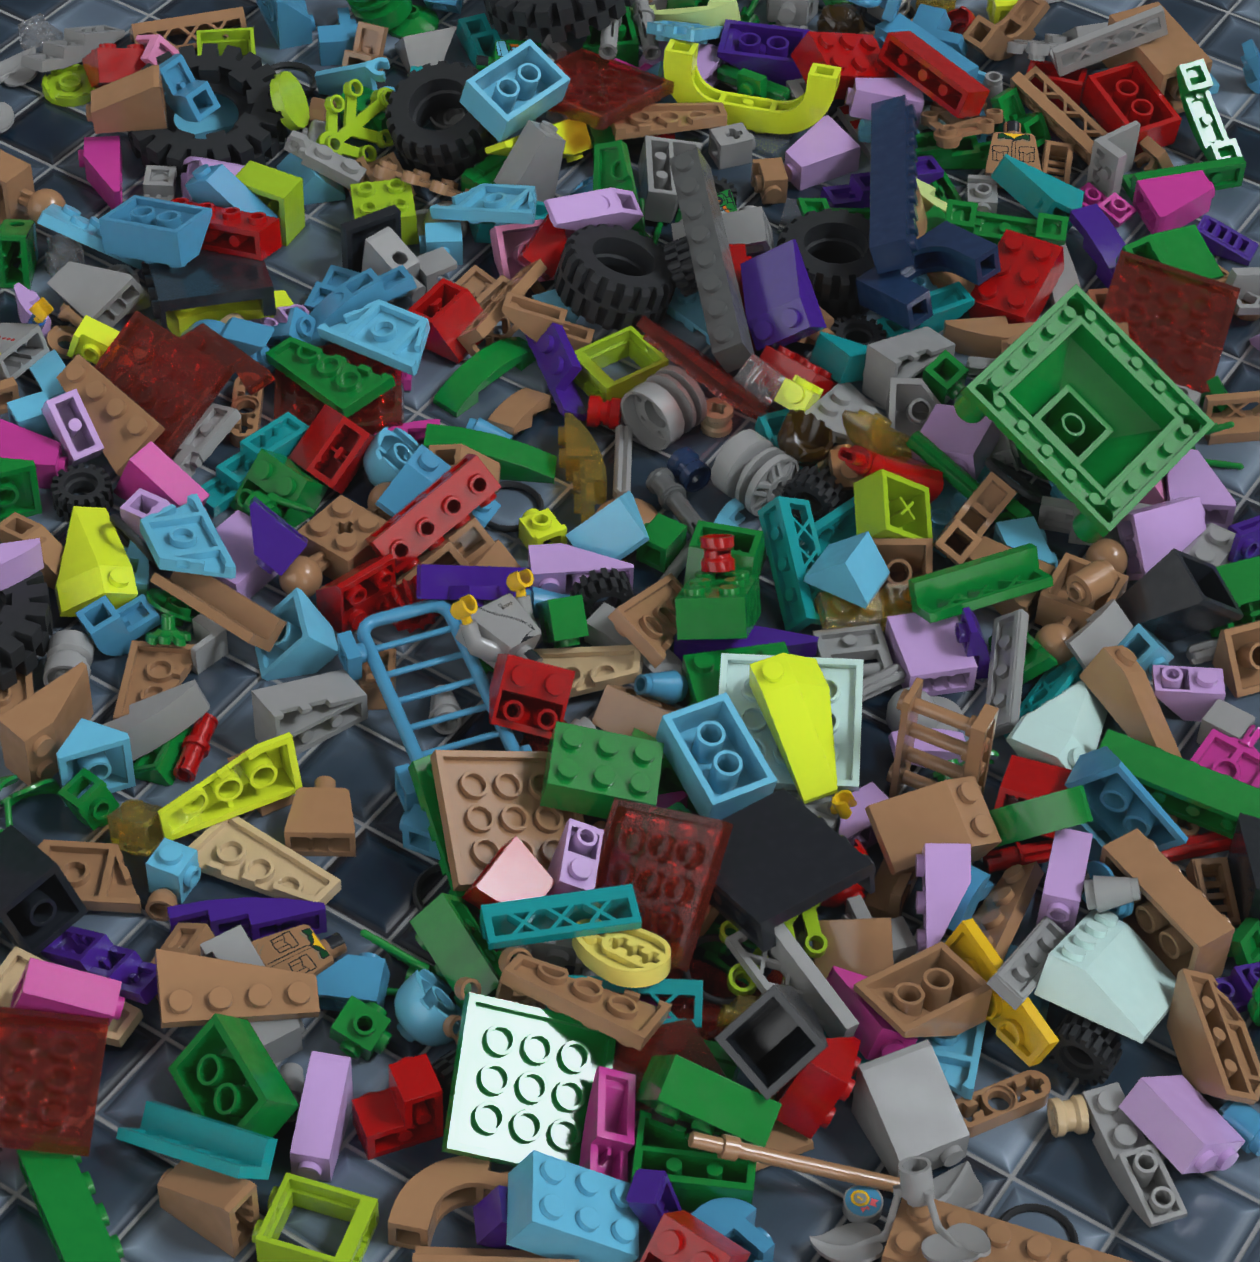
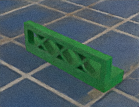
M1242 156L1127 174L1123 175L1121 185L1132 202L1137 180L1203 170L1209 181L1214 184L1215 190L1242 186L1246 161Z
M1031 543L908 580L912 611L929 623L962 614V608L970 607L973 611L1054 586L1053 577L1039 569L1037 546Z

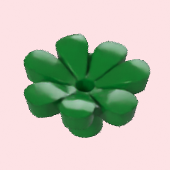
M162 614L161 627L154 632L146 633L145 640L150 645H169L172 642L175 646L180 647L186 646V641H191V633L175 628L174 614Z

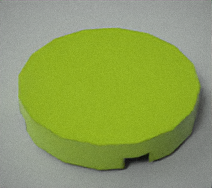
M80 64L52 70L48 76L44 75L41 83L45 99L52 104L62 107H76L87 104L91 101V91L97 89L91 87L85 69Z
M283 71L275 74L274 79H271L270 97L276 112L281 111L284 117L280 119L282 124L292 131L305 128L308 125L310 116L307 98L301 84L291 72Z

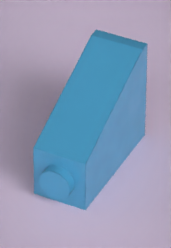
M204 164L196 168L192 172L193 177L185 184L186 189L196 203L210 202L217 207H237L240 211L249 213L263 212L267 216L278 218L265 203L223 164L214 166Z

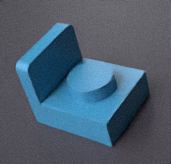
M298 307L290 308L287 323L282 322L276 326H271L275 330L268 344L275 347L289 337L311 344L316 323L315 318Z

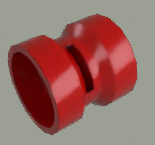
M590 395L587 410V427L597 428L603 422V425L615 430L621 424L622 398L612 397L610 400L603 402L601 396Z
M708 534L700 536V547L704 550V557L701 559V571L714 573L734 571L735 559L731 556V549L734 547V535Z

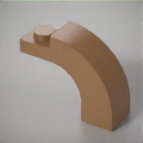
M1018 0L1010 12L996 24L978 14L963 33V37L967 45L991 60L1001 61L1016 55L1006 52L1008 41H1014V39L1032 40L1037 35L1033 29L1050 9V6L1045 0Z
M991 471L947 523L934 541L933 546L956 565L964 563L983 540L981 538L1017 492Z
M466 1156L444 1159L424 1168L405 1184L395 1199L388 1219V1244L415 1250V1246H430L435 1229L444 1216L457 1208L477 1205L498 1185L508 1187L509 1172L492 1171L491 1161Z

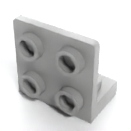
M1135 120L1125 126H1121L1094 140L1086 183L1090 182L1107 197L1114 192L1120 195L1123 174L1130 171L1133 167L1141 126L1138 121Z

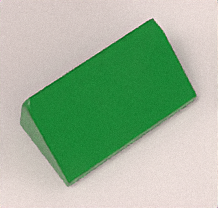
M189 726L173 739L138 758L133 766L135 779L163 786L173 785L176 779L173 770L183 750L181 744L183 739L189 736L192 727Z

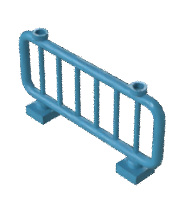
M428 599L372 614L359 623L356 632L359 643H356L351 630L337 634L339 660L343 669L353 680L362 678V663L368 662L411 763L432 754L434 750H454L500 737L506 751H532L529 744L519 746L512 729L494 725L496 731L425 751L421 750L413 732L414 730L486 710L489 713L490 682L479 658L471 655L467 648L455 639L460 628L459 624L462 621L461 619H455L451 615L450 608L452 605L448 602ZM428 613H440L448 624L446 627L375 645L371 637V631L376 627ZM450 632L460 652L386 671L378 653ZM460 658L464 659L472 676L468 679L399 698L390 680L391 677ZM472 684L476 685L484 702L481 705L413 724L409 723L401 705ZM409 763L395 767V790L404 811H410L415 803L419 804L408 770Z

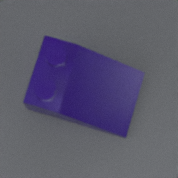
M725 19L717 57L740 70L745 68L765 75L767 80L786 87V81L803 78L791 57V53L810 30Z
M792 239L740 264L746 320L757 351H763L766 345L777 350L779 345L785 347L827 328L796 239Z

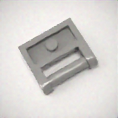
M880 623L813 631L812 636L819 637L817 657L877 659L878 662L863 664V678L893 665Z

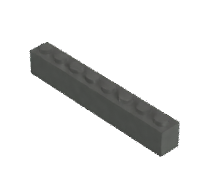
M696 147L669 158L712 354L726 373L756 362L711 167Z

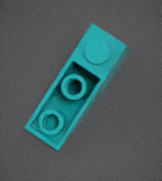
M1007 154L1003 156L991 174L992 179L1036 218H1038L1039 212L1069 217L1071 210L1082 208L1084 191ZM1068 220L1067 232L1070 230V228H1071L1072 225H1073L1069 220Z

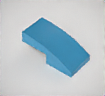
M331 264L323 281H316L304 306L308 310H313L328 294L350 278L359 274V272Z

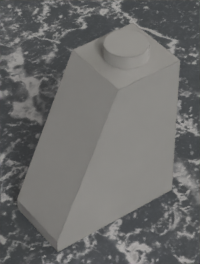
M528 120L494 182L496 184L535 186L537 201L544 202L546 199L554 198L566 142L556 133L557 127L545 120H542L541 123Z
M68 261L47 282L61 299L83 319L87 315L112 328L147 294L134 277L128 273Z

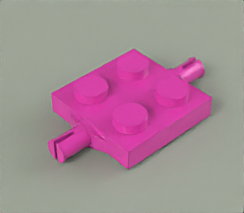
M1250 725L1241 739L1228 737L1212 729L1190 761H1194L1218 773L1229 775L1233 779L1253 787L1260 788V753L1254 747L1260 738V728L1257 727L1255 730L1256 725Z

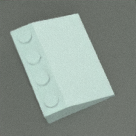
M1091 910L1048 954L1034 995L1142 1044L1169 1012L1177 978L1127 923L1118 920L1116 914L1107 910L1100 913L1097 910Z

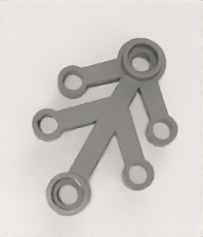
M1046 33L1045 39L1042 41L1014 39V41H1008L1006 52L1013 54H1023V52H1026L1030 60L1045 61V57L1049 56V50L1066 43L1068 37Z

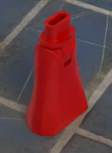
M858 445L851 446L850 448L841 447L838 451V458L845 461V464L858 475L866 477L880 469H884L928 487L930 504L938 498L943 490V472L916 459L903 456L881 455Z

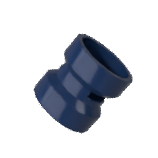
M691 447L678 449L668 460L667 468L671 470L675 478H679L680 484L688 492L699 491L711 479V469L704 461L700 460L699 455Z

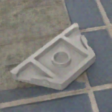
M850 382L838 383L804 412L805 415L812 413L817 420L825 422L826 427L832 430L833 443L862 447L884 428L888 419Z

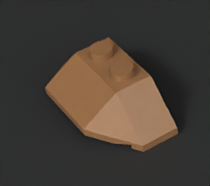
M1182 968L1177 974L1166 1026L1183 1076L1200 1093L1254 1105L1260 1098V1063L1243 1018L1229 998L1217 988L1219 984L1213 975Z

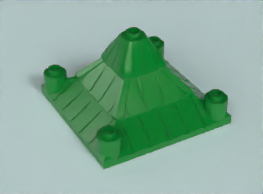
M1077 284L960 392L961 394L954 403L957 415L965 422L978 423L985 416L993 421L996 427L1009 440L1015 443L1020 460L1026 469L1035 476L1053 482L1069 501L1076 505L1080 513L1075 516L1072 527L1077 537L1086 543H1096L1111 532L1215 425Z

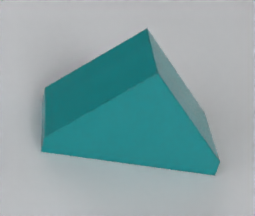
M820 331L811 353L810 361L832 373L831 377L839 384L862 381L867 345Z

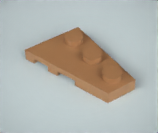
M132 640L113 720L128 715L129 705L181 685L193 668L191 648L194 644H186V646L179 647L173 643L169 645H150L146 641Z

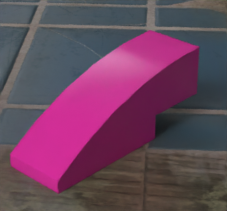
M601 1066L596 1069L585 1118L579 1166L628 1182V1152L635 1144L636 1075Z

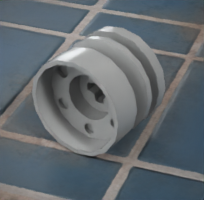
M668 365L649 376L645 382L638 384L625 393L621 399V414L625 425H630L633 428V436L639 443L648 449L660 451L680 439L682 434L691 431L693 427L703 422L707 416V403L699 384L688 372L680 367Z
M747 429L734 435L722 447L711 469V481L716 488L728 497L736 498L744 505L747 511L759 517L758 510L775 497L782 496L784 487L797 473L799 465L797 460L785 454L783 450L773 447L772 442L752 429Z

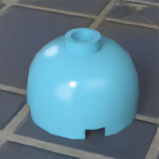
M384 427L374 436L364 453L363 464L369 481L374 486L383 482H392L420 446L410 434L400 428L390 431L387 430L388 427Z
M422 969L419 972L416 970L398 989L394 999L395 1015L399 1022L397 1029L406 1040L410 1042L416 1040L422 1045L438 1047L454 1040L444 1034L443 1023L450 1015L462 1016V1010L448 996L453 990L437 975L427 969ZM456 1021L453 1025L454 1034L460 1030L459 1021Z

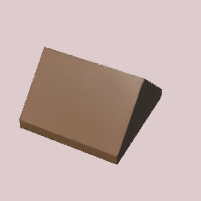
M872 538L890 574L868 606H912L908 580L933 572V538Z
M1260 620L1220 630L1212 664L1215 668L1223 669L1224 682L1235 698L1260 692Z

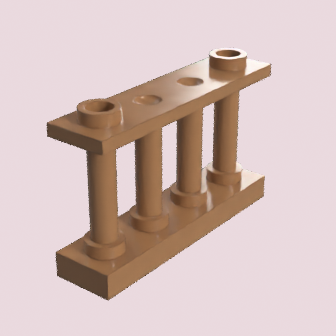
M917 677L910 690L904 689L897 703V709L901 711L894 762L886 778V781L891 783L889 798L898 796L904 784L919 789L938 783L911 772V762L953 779L975 776L981 793L984 795L999 708L985 703L978 717L972 715L971 718L921 699L924 680ZM921 714L965 731V736L969 737V740L964 742L917 723L918 715ZM915 738L960 755L961 760L965 761V764L960 766L914 748Z

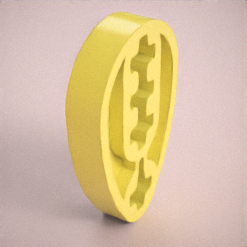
M591 919L579 920L576 923H588ZM640 928L572 938V947L582 963L596 975L614 985L627 988L648 987L664 980L670 972V945L661 936Z

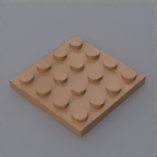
M434 750L430 756L454 891H467L498 850L515 836L524 843L545 870L548 871L569 818L584 823L583 814L539 805L547 752Z

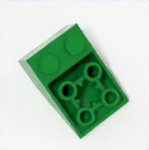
M1195 224L1150 234L1123 246L1115 260L1143 312L1224 277Z

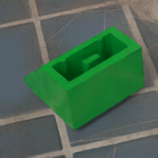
M261 448L230 506L236 511L240 510L244 513V502L251 493L260 491L267 496L272 491L282 498L313 508L315 513L329 486L284 455ZM277 504L279 508L278 515L293 528H296L314 515V513L307 514Z
M698 520L688 548L684 585L691 576H695V572L701 571V559L704 557V550L700 547V536L708 534L734 535V547L731 549V556L735 559V570L746 569L750 571V574H759L760 577L767 557L763 531ZM717 572L716 575H729V572Z
M1260 556L1215 566L1244 617L1239 621L1211 629V637H1219L1220 630L1260 620Z

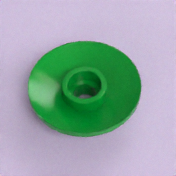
M412 5L408 18L397 27L389 30L388 33L393 37L401 39L405 36L435 31L439 27V18L433 10L427 7Z
M151 588L146 593L147 601L156 610L163 614L175 615V626H183L184 622L193 623L192 619L200 614V612L162 588Z

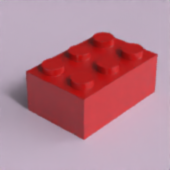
M808 31L791 53V57L806 84L812 63L842 67L840 82L834 99L845 100L847 88H853L855 78H897L893 70L878 59L881 49L872 34Z
M1137 60L1088 75L1081 101L1107 133L1135 120L1141 124L1135 156L1143 152L1139 143L1146 136L1151 137L1161 147L1174 144L1182 118Z
M1006 229L998 243L1001 271L979 286L975 285L970 294L975 299V304L969 309L970 318L1006 316L1008 324L1036 322L1064 271L1063 247Z

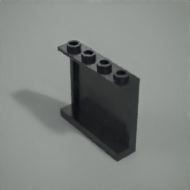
M201 249L199 255L182 268H171L169 265L161 263L148 264L141 262L143 280L149 295L150 306H152L154 320L160 319L163 330H168L166 311L258 299L264 317L276 315L274 287L264 260L259 261Z
M784 788L673 845L676 873L762 952L776 946L774 930L776 926L858 883L870 894L875 892L874 874L876 869L871 858L859 852L844 835H839L828 826L821 816H816L805 806L801 799L795 798Z

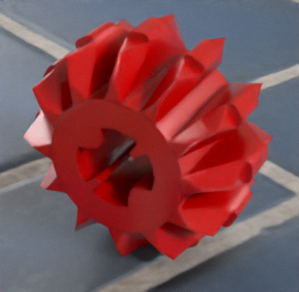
M417 575L408 581L403 578L402 583L399 585H391V592L384 595V611L428 600L418 599L416 596ZM428 613L391 624L398 631L406 629L409 633H412L416 628H421L424 631V626L434 624L435 617L441 614Z

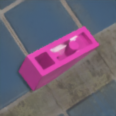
M120 136L84 137V149L78 150L79 167H85L87 181L113 210L123 203V166Z

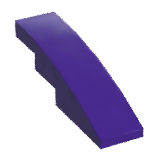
M932 155L917 157L918 162L915 163L918 172L917 179L930 184L944 176L945 171ZM870 172L851 174L849 184L822 187L820 198H826L830 208L869 207Z
M1097 204L1071 210L1069 221L1084 237L1082 248L1097 264V277L1107 288L1118 287L1121 304L1124 308H1127V311L1141 307L1115 262L1123 246L1126 244L1111 221Z
M754 625L747 639L677 640L676 634L674 654L682 662L683 655L785 642L789 654L817 657L819 637Z
M242 897L204 900L167 907L170 934L178 922L206 923L215 937L241 924L247 936L251 938V942L302 924L309 925L315 934L327 932L326 908L322 902L289 898Z
M71 926L40 952L43 957L55 964L122 981L119 993L121 997L147 1005L158 994L156 964L144 962L135 950L113 945L106 934Z

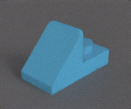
M236 317L230 318L219 335L218 340L249 373L260 376L263 382L270 378L275 367L268 363L265 352L270 350L267 343L275 329L271 326Z

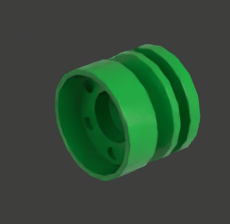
M346 0L357 23L358 21L388 27V31L400 25L408 18L412 10L411 0Z

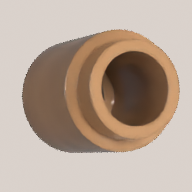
M1093 561L1067 578V594L1073 602L1081 606H1088L1114 588L1118 575L1113 565L1108 561Z

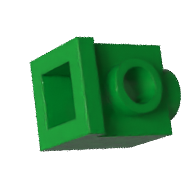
M86 768L81 769L58 792L76 818L93 831L97 827L108 825L114 818V811L120 806L108 790L106 783ZM89 785L90 788L79 799L76 798Z

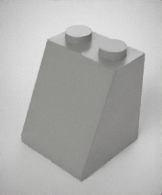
M928 1039L858 1065L851 1112L891 1176L899 1177L898 1165L900 1161L908 1157L922 1156L928 1158L931 1161L932 1170L942 1166H954L966 1157L970 1133Z

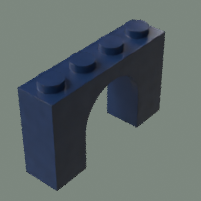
M944 221L917 239L919 252L914 253L915 265L878 274L876 267H873L856 278L859 304L911 331L933 316L930 290L911 280L926 273L949 272L979 286L1001 271L998 245L948 221Z

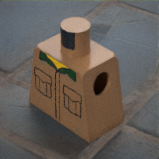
M1007 121L1003 125V132L993 133L984 175L991 176L1005 154L1042 171L1036 138L1033 134L1021 133L1020 122ZM997 183V188L1004 189Z
M305 924L251 942L266 967L314 974L316 976L333 965L335 958L347 953L346 944L339 933L336 932L320 940L311 927Z

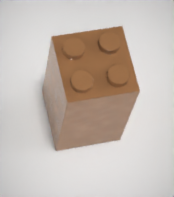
M1154 2L1109 15L1108 26L1161 4ZM1162 6L1167 24V35L1104 59L1102 62L1110 69L1137 60L1179 114L1185 111L1180 97L1176 67L1181 64L1204 59L1210 74L1213 61Z

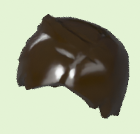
M846 2L824 6L817 21L818 32L858 34L866 31L861 12L855 6Z
M800 409L796 411L790 410L779 429L777 442L779 448L785 454L797 460L799 466H808L811 469L812 466L827 458L828 452L833 446V433L830 428L826 427L825 422L817 420L814 414L809 413L805 415L804 411Z

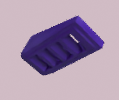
M1205 214L1197 226L1213 255L1249 266L1258 250V243Z
M638 1169L635 1171L626 1201L634 1214L653 1235L664 1213L681 1211L682 1208L666 1171Z

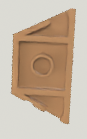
M44 839L38 845L39 849L58 864L87 910L141 913V901L139 895L136 894L131 875L124 864L123 855L118 844Z

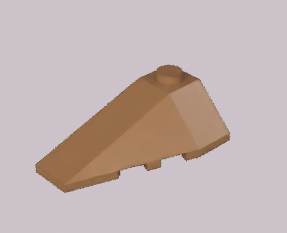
M1123 645L1103 647L1079 677L1128 736L1182 758L1147 675L1137 662L1136 655Z

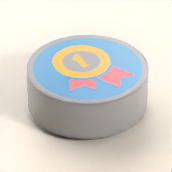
M855 1184L849 1187L843 1196L842 1211L844 1216L852 1223H875L882 1214L884 1203L882 1194L878 1189Z

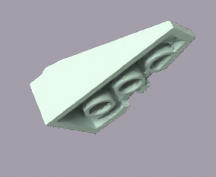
M1081 679L1062 691L1057 697L1041 704V707L1022 716L1006 741L1020 757L1072 770L1080 755L1097 749L1108 711Z

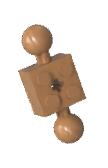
M0 149V225L5 219H31L35 221L36 225L44 227L37 223L42 211L52 203L64 207L66 204L64 198L53 189L44 188L35 192L31 164Z
M391 482L380 483L371 490L367 500V509L340 495L298 530L299 533L308 539V545L283 575H279L280 586L287 595L297 587L309 598L321 587L323 575L335 580L367 560L379 557L365 539L391 518V516L375 505Z
M1104 538L1091 544L1086 552L1085 559L1066 552L1052 574L1054 586L1045 588L1040 593L1035 623L1043 627L1036 633L1034 639L1057 660L1058 664L1054 667L1074 657L1064 642L1087 624L1086 619L1111 599L1116 601L1126 592L1129 576L1123 573L1128 566V554L1124 546L1116 540ZM1106 560L1113 565L1117 572L1118 580L1110 592L1088 606H1081L1069 598L1066 590V581L1070 575L1093 561Z

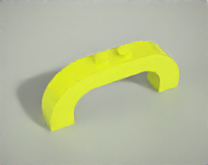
M670 39L664 50V77L667 87L677 103L722 102L727 112V125L742 122L746 129L756 134H792L808 129L816 124L826 114L833 102L839 86L842 68L812 63L808 73L806 91L796 99L780 101L722 91L711 87L703 80L698 71L697 56L699 43Z

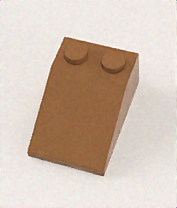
M79 663L0 716V741L5 767L27 785L52 778L59 772L56 753L79 720L83 718L90 721L94 714L88 670L85 663Z
M975 776L944 780L868 805L865 808L891 875L915 872L916 854H922L925 843L971 844V862L979 861L1002 842Z
M942 941L855 983L853 988L859 996L904 1038L957 1036L985 1022L993 991L979 974Z

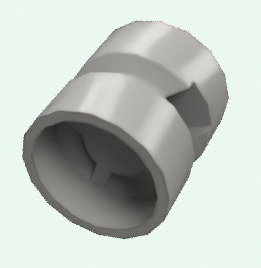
M62 630L51 636L48 643L47 661L43 675L45 686L81 662L87 665L90 683V667L93 662L95 648L94 642L88 635L77 630Z

